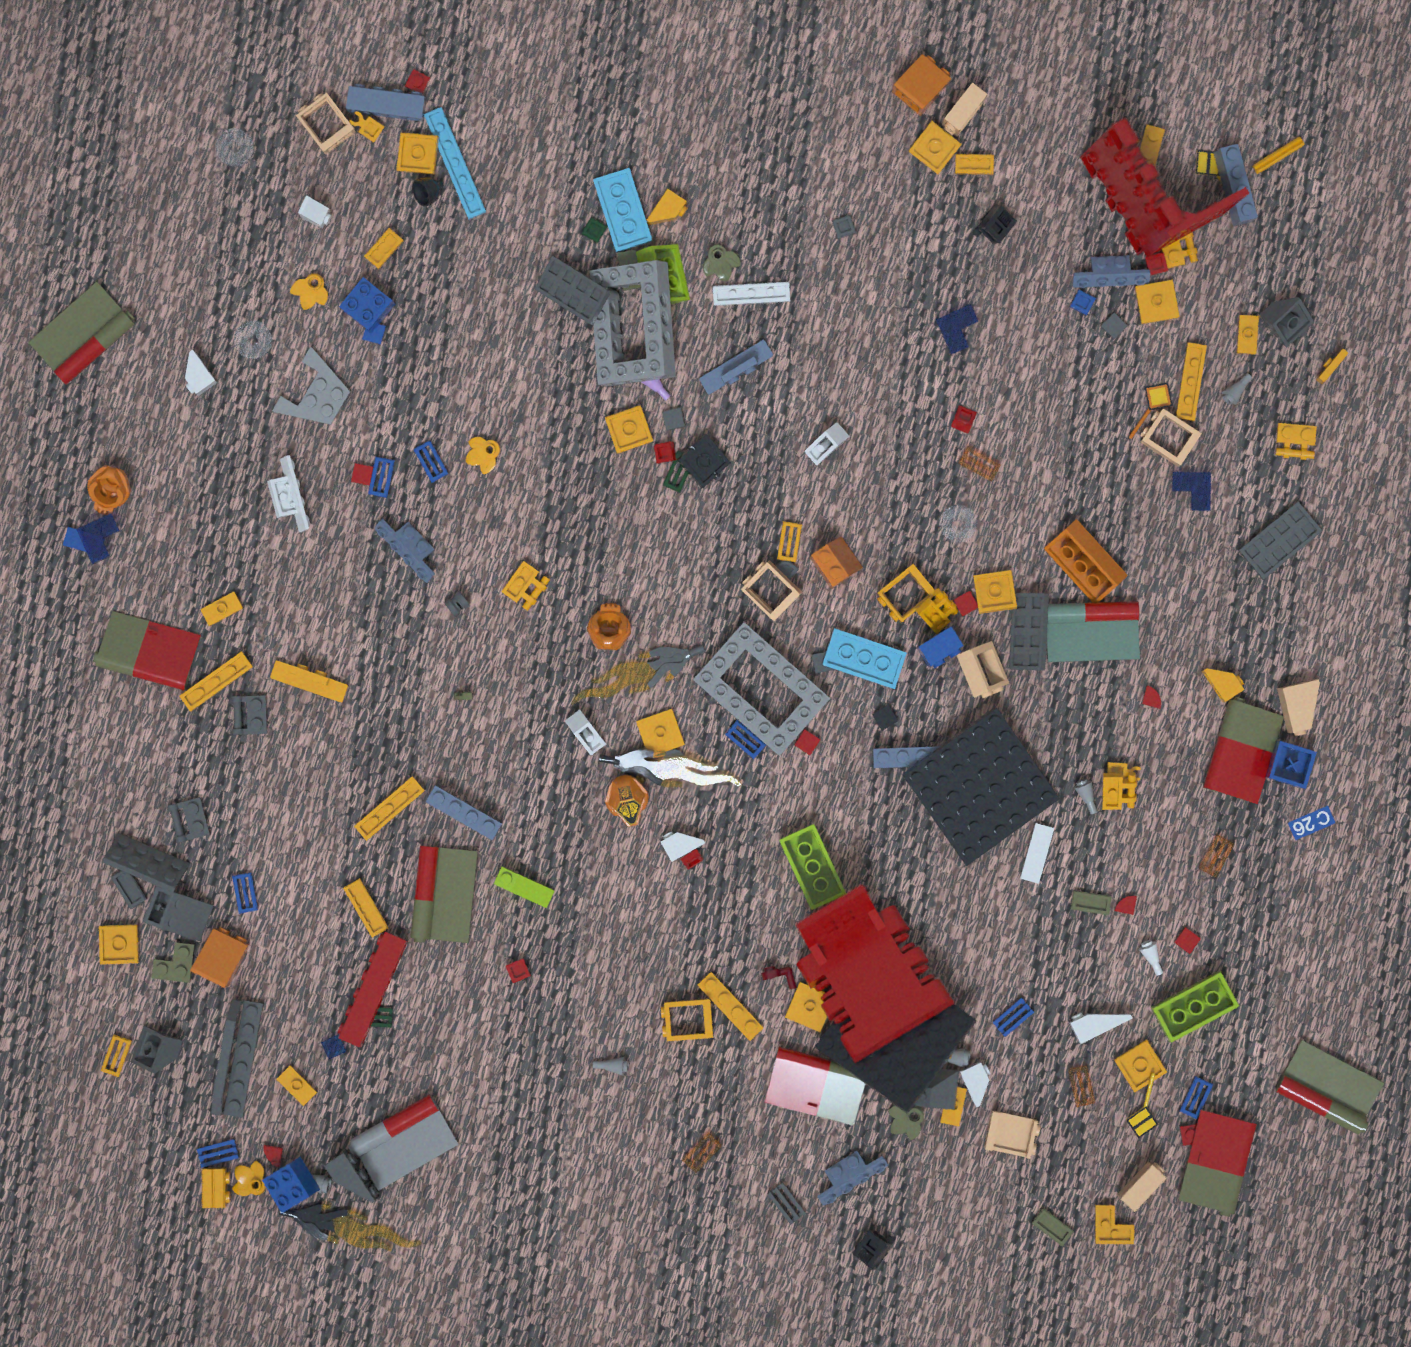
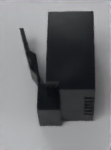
M994 204L986 215L980 219L982 222L972 233L976 237L983 233L992 244L1001 243L1017 220L1012 218L1013 216L1002 205Z
M868 1230L852 1254L865 1263L867 1267L876 1270L887 1256V1251L896 1239L891 1235L886 1239L876 1230Z

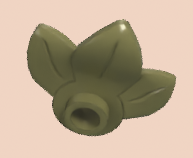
M713 245L708 250V258L703 263V271L706 277L715 273L719 279L727 282L731 276L732 268L741 266V261L735 252L726 251L721 245ZM716 251L721 253L719 258L714 257Z
M893 1106L888 1110V1113L895 1118L891 1124L890 1131L892 1134L906 1133L910 1140L915 1139L920 1134V1123L924 1118L923 1110L920 1107L913 1106L908 1114L897 1106ZM912 1112L918 1113V1117L916 1119L911 1118L910 1115Z

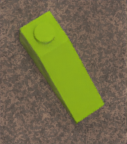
M504 866L501 867L494 882L495 885L545 908L548 907L555 890Z

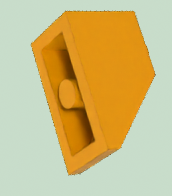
M667 189L646 220L647 224L653 225L677 220L679 216L683 217L688 209L686 207L687 201Z
M1208 668L1202 670V673L1223 703L1244 690L1242 687L1244 682L1239 675L1235 676L1234 673Z

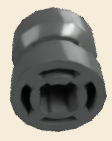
M460 591L456 592L452 599L444 601V604L454 617L458 616L462 609H467L470 606Z

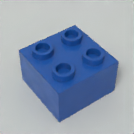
M362 277L339 307L364 329L372 333L396 304Z
M951 626L920 645L917 650L927 666L931 667L933 665L935 669L945 662L944 658L948 655L952 658L962 652L960 648L964 645Z
M1276 741L1265 778L1306 789L1317 752L1286 742Z
M298 1157L262 1180L281 1213L320 1190L301 1157Z

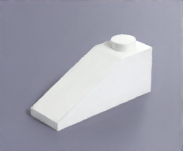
M1081 1012L1072 1016V1021L1069 1024L1078 1042L1082 1044L1132 1019V1016L1130 1014L1083 1015Z

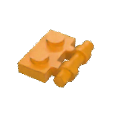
M1193 232L1161 249L1162 253L1164 252L1168 269L1185 265L1184 257L1189 256L1191 263L1198 262L1196 255L1198 251L1194 246ZM1181 240L1186 242L1187 250L1182 251Z
M1278 423L1276 443L1284 444L1283 448H1276L1275 455L1283 456V458L1299 457L1300 460L1314 459L1315 451H1307V445L1315 446L1317 426ZM1290 444L1301 445L1300 450L1290 449Z
M523 561L501 592L516 603H518L521 597L526 601L522 607L528 611L532 605L536 604V599L541 592L546 590V585L550 579L543 576L539 582L535 579L539 571ZM532 583L536 587L529 596L525 592Z
M939 588L934 590L936 598L934 601L928 598L915 610L936 634L951 622L947 618L950 614L956 615L958 613L956 604L949 600L948 595Z
M1129 772L1127 779H1123L1122 773H1103L1102 810H1122V803H1127L1128 808L1135 807V802L1137 801L1135 788L1138 783L1135 772ZM1122 788H1128V792L1122 794Z

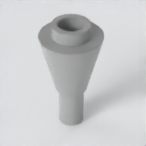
M1246 373L1240 381L1222 391L1223 400L1230 405H1236L1245 386L1252 379L1251 375Z
M1087 779L1079 780L1076 782L1077 785L1074 789L1087 804L1090 814L1097 813L1092 781Z
M625 1057L606 1061H593V1068L605 1069L624 1076L625 1072L629 1070V1061H626Z

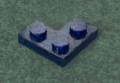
M971 304L935 320L951 355L969 347L962 329L978 323Z
M1172 472V492H1191L1190 511H1211V472Z
M112 513L76 529L92 564L110 557L103 539L120 532Z

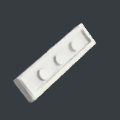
M789 282L713 286L714 306L790 302Z

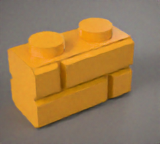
M227 1167L202 1169V1208H225L227 1203H230L231 1194L230 1191H227V1184H230L231 1176L230 1172H227Z

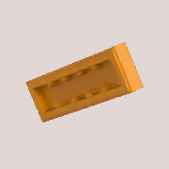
M360 878L343 888L372 938L389 928Z

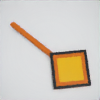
M1168 383L1144 387L1148 409L1129 435V439L1133 438L1151 410L1173 406Z

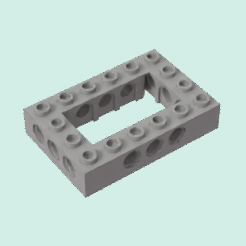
M654 260L590 270V278L611 291L594 323L598 385L615 386L676 377L668 262ZM630 285H641L646 359L623 362L624 354L621 347V339L623 337L620 333L621 316L619 315L618 305L620 297L619 293L612 290V288H629Z
M744 622L693 679L696 684L778 756L785 751L830 699ZM745 649L797 696L803 699L778 729L721 679V676L726 673Z

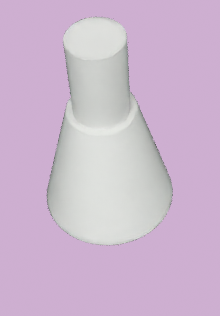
M1147 940L1141 944L1139 951L1152 965L1156 976L1161 975L1163 971L1159 964L1157 942Z

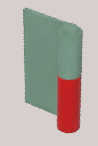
M1139 602L1049 604L1047 626L1048 662L1140 659Z

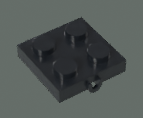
M704 434L698 441L692 443L688 450L677 459L701 488H704L713 479H717L721 475L720 473L731 463L707 434Z

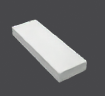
M1035 823L1020 879L1039 884L1054 828Z

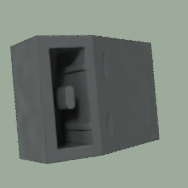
M156 886L143 922L201 941L214 905L176 891L172 893Z
M348 1150L324 1165L335 1183L371 1203L376 1202L379 1198L377 1196L379 1191L374 1184H369L367 1181L368 1174L363 1168L360 1169L356 1164L358 1162L357 1157L351 1152L349 1153Z

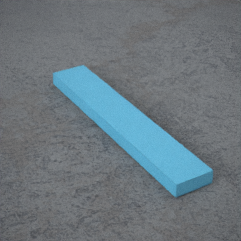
M442 107L425 113L424 116L432 135L439 136L438 149L468 219L486 213Z

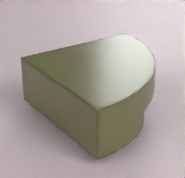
M455 692L454 700H473V693Z

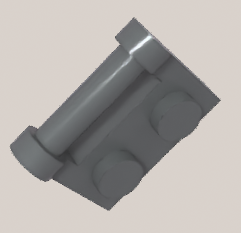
M266 695L231 697L234 708V729H232V735L268 734ZM241 702H247V729H242Z
M201 797L167 806L168 812L171 813L177 836L175 838L176 843L210 835ZM183 808L190 833L184 835L178 809Z

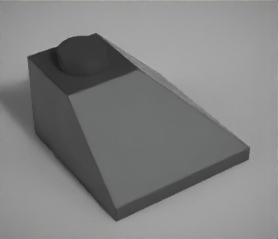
M1299 297L1272 302L1259 314L1265 326L1286 348L1314 323Z
M143 1026L131 1062L155 1074L177 1059L183 1041L172 1035Z
M941 1069L914 1106L955 1110L959 1071Z

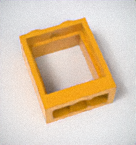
M912 564L877 593L879 596L877 600L883 607L887 606L890 609L889 615L895 622L899 621L902 623L928 598L931 599L935 596L934 588L916 566ZM910 574L927 596L902 616L885 596V593Z
M709 998L664 1002V1006H661V1018H665L666 1023L665 1026H662L663 1037H667V1041L713 1038ZM703 1005L705 1033L671 1035L669 1007Z

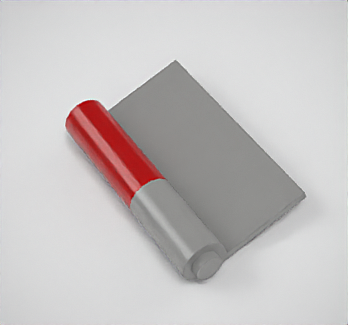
M429 1094L349 1140L350 1145H348V1148L353 1155L356 1154L360 1157L379 1191L459 1144L436 1102Z

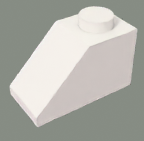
M308 196L305 197L298 212L302 219L321 228L324 225H328L332 217L328 207Z
M191 350L185 379L188 382L186 387L191 394L195 392L199 396L217 382L196 352Z
M837 422L827 429L804 452L817 466L850 436Z
M580 709L565 720L568 727L590 755H593L606 745Z
M672 831L662 836L664 840L661 841L671 862L705 844L703 839L678 832L674 834Z
M980 1061L959 1071L976 1107L981 1105L989 1082L988 1075H990L987 1065H982Z

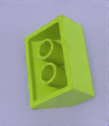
M678 244L650 246L636 251L638 263L654 260L668 262L671 304L690 300Z

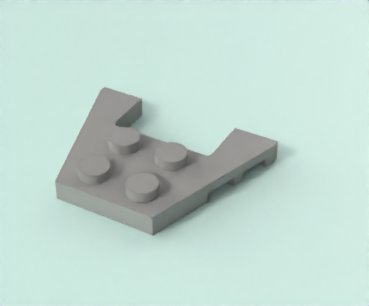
M310 347L302 363L318 371V374L299 405H295L280 396L272 411L278 414L332 425L351 392L316 351Z

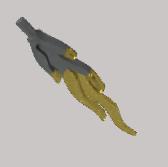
M703 645L690 650L659 647L650 652L639 654L638 658L647 659L655 656H660L657 661L648 663L628 662L617 665L601 678L592 679L591 682L603 683L614 676H621L617 681L607 687L584 690L573 699L571 705L586 697H611L623 688L635 683H644V685L631 689L629 694L646 691L656 685L663 675L670 670L669 675L665 678V681L668 682L680 673L685 664L692 659L691 657L705 652Z

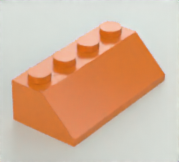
M1077 519L1044 548L1093 603L1101 601L1128 576Z

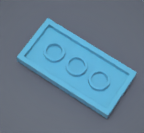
M630 168L593 179L616 253L652 242Z
M834 628L822 665L895 689L907 653Z

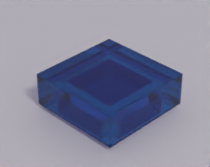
M339 1034L321 1042L329 1060L347 1052L342 1040L339 1039Z

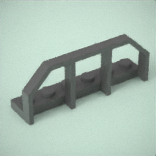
M236 998L231 1001L226 1018L212 1095V1115L222 1116L224 1114L241 1118L244 1116L264 1003ZM243 1004L238 1036L235 1038L233 1037L240 1007ZM236 1043L232 1070L228 1072L232 1044ZM230 1077L225 1109L222 1110L225 1080Z

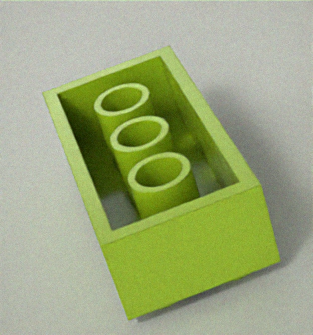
M814 824L779 840L811 910L846 894Z
M1217 971L1150 1008L1167 1040L1172 1043L1234 1010L1239 1005L1222 973Z

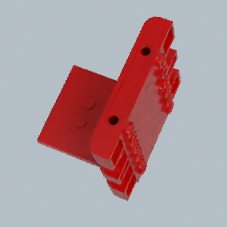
M1127 118L1113 124L1080 157L1091 178L1095 179L1098 177L1105 185L1106 193L1109 196L1105 201L1111 212L1113 213L1117 210L1124 217L1126 227L1129 229L1125 235L1137 256L1143 252L1147 257L1153 255L1224 215L1250 194L1248 189L1244 187L1218 203L1215 201L1208 205L1206 209L1199 210L1194 214L1181 210L1173 196L1167 197L1160 182L1157 180L1160 174L1153 162L1148 164L1137 146L1140 140Z
M863 884L795 924L811 951L810 954L800 959L796 965L810 989L815 987V990L819 992L832 986L833 989L821 996V1000L824 1001L821 1007L829 1021L834 1019L835 1023H841L847 1018H851L852 1021L840 1028V1032L844 1033L840 1039L854 1063L955 1004L941 979L934 980V975L929 974L918 980L917 977L929 968L926 964L929 962L927 956L920 946L915 947V944L912 942L899 949L897 945L909 938V934L905 933L910 930L895 905L889 906L878 913Z

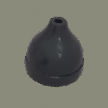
M430 177L416 179L412 183V192L416 201L421 206L426 207L438 200L444 184L441 180L437 181Z

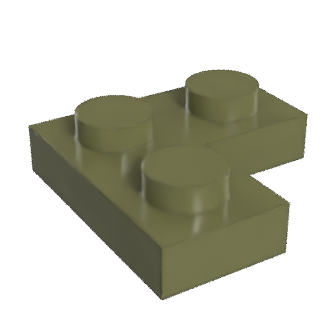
M175 942L173 961L154 959L151 978L190 983L192 974L190 970L193 966L195 944Z

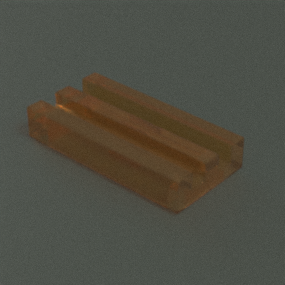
M969 447L966 448L958 463L990 482L993 481L1001 464ZM968 453H971L974 456L984 460L985 462L995 466V469L993 470L987 467L986 465L976 461L975 459L967 456ZM966 459V460H968L969 462H971V463H973V464H975V465L981 467L982 469H984V470H986V471L992 473L991 476H989V475L983 473L982 471H980V470H978V469H976V468L970 466L969 464L965 463L964 460Z
M1216 835L1199 869L1216 878L1234 844ZM1221 841L1222 843L1219 849L1217 850L1214 858L1212 859L1208 869L1205 868V865L1208 862L1217 843ZM1225 845H1228L1218 866L1216 867L1215 871L1212 872L1211 870L1214 867L1217 859L1219 858L1223 848L1225 847Z
M1087 1065L1067 1069L1076 1107L1094 1104L1095 1099ZM1081 1070L1084 1071L1090 1100L1086 1098L1080 1073ZM1073 1072L1077 1074L1083 1102H1079Z
M708 1132L682 1161L697 1173L722 1147V1144ZM709 1138L711 1141L701 1150V1152L691 1162H689L688 1159ZM715 1143L717 1146L695 1168L693 1165Z

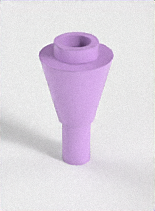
M660 379L641 382L655 392H658L665 401L671 396L663 388Z

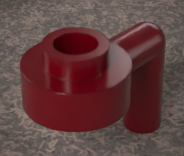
M771 966L764 968V972L761 973L762 980L786 975L789 990L797 988L792 968L789 966L779 969Z

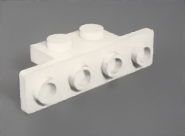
M287 455L280 459L284 477L271 479L267 483L276 517L295 515L299 532H304L309 529L310 522L305 514L304 499L299 492L300 484L299 480L295 477L294 462L291 460L290 455Z

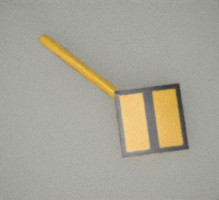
M1197 150L1195 174L1216 176L1221 182L1214 152Z
M1151 1073L1143 1108L1126 1119L1138 1139L1158 1125L1147 1108L1155 1073Z

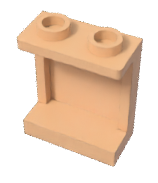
M992 1110L984 1149L1030 1159L1031 1155H1035L1037 1144L1034 1143L1035 1136H1039L1041 1125H1038V1120Z

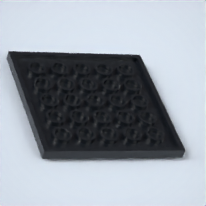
M996 707L902 774L966 866L1060 799Z
M953 1004L854 1063L840 1039L844 1034L840 1032V1028L852 1021L849 1017L841 1023L833 1021L817 1042L815 1048L908 1114L977 1020Z

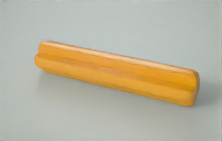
M1297 137L1252 166L1257 174L1261 173L1303 147L1304 141L1301 137Z

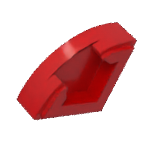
M1147 685L1141 704L1161 709V698L1154 688Z
M1137 896L1123 898L1116 904L1114 911L1133 915Z
M264 1144V1154L272 1165L280 1167L283 1148Z

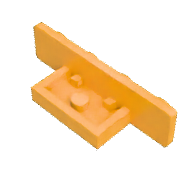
M278 660L275 661L270 676L271 679L341 703L343 702L348 689L347 684L327 678V673L318 670L312 673L308 671L309 667L301 664L295 667Z

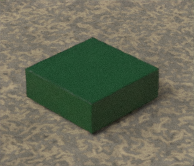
M591 217L581 234L599 243L607 226Z

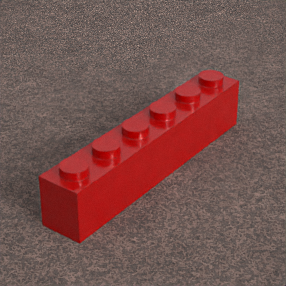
M385 932L384 935L380 934L377 941L379 947L376 952L371 954L369 959L371 965L368 970L365 969L361 977L363 981L361 988L357 987L354 993L353 1006L349 1005L346 1011L347 1020L345 1023H341L338 1029L339 1039L357 1047L363 1046L406 948L407 940Z

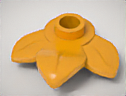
M316 273L308 275L306 279L297 280L290 289V294L300 296L303 310L312 308L316 302L324 306L328 300V292L324 288V279ZM313 280L318 281V285L315 287L311 285Z
M482 437L470 439L468 442L472 450L466 456V463L474 466L480 465L482 474H488L496 466V457L500 454V445L495 440L486 441ZM489 446H491V447L493 448V452H492V453H489V452H488V447H489Z
M255 1160L250 1168L243 1165L235 1167V1177L238 1182L232 1187V1190L236 1194L248 1196L250 1194L261 1195L266 1190L262 1182L264 1179V1168L258 1161ZM255 1182L259 1184L257 1189L254 1188Z

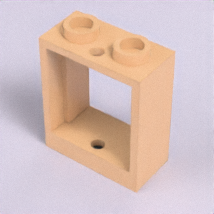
M972 82L944 118L942 123L943 130L949 135L953 136L954 134L957 137L985 102L988 94Z
M327 92L324 95L321 93L316 96L312 104L300 108L296 115L325 155L356 133ZM328 103L345 127L322 143L305 119Z
M1163 408L1160 412L1156 411L1151 418L1153 423L1150 428L1145 427L1140 435L1142 437L1140 442L1179 467L1202 433ZM1163 417L1191 434L1177 456H1174L1149 439Z
M769 560L767 563L763 561L755 569L757 573L753 577L749 575L742 582L744 587L741 590L775 621L801 595L802 591ZM768 568L792 591L775 610L750 588Z
M992 641L957 655L974 698L980 695L982 698L988 697L1004 690L1002 686L1009 684ZM977 655L980 656V659L983 663V666L985 668V671L992 686H989L986 680V677L979 663Z

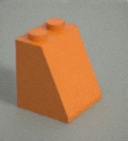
M923 54L895 82L892 93L919 116H922L951 82L950 73L944 68L940 69L937 67L932 57L929 55L924 56Z
M842 536L826 544L810 556L811 561L831 590L863 568Z
M219 927V929L213 928L190 971L226 988L230 986L250 945L246 943L247 939L239 935L235 938L229 935V930Z

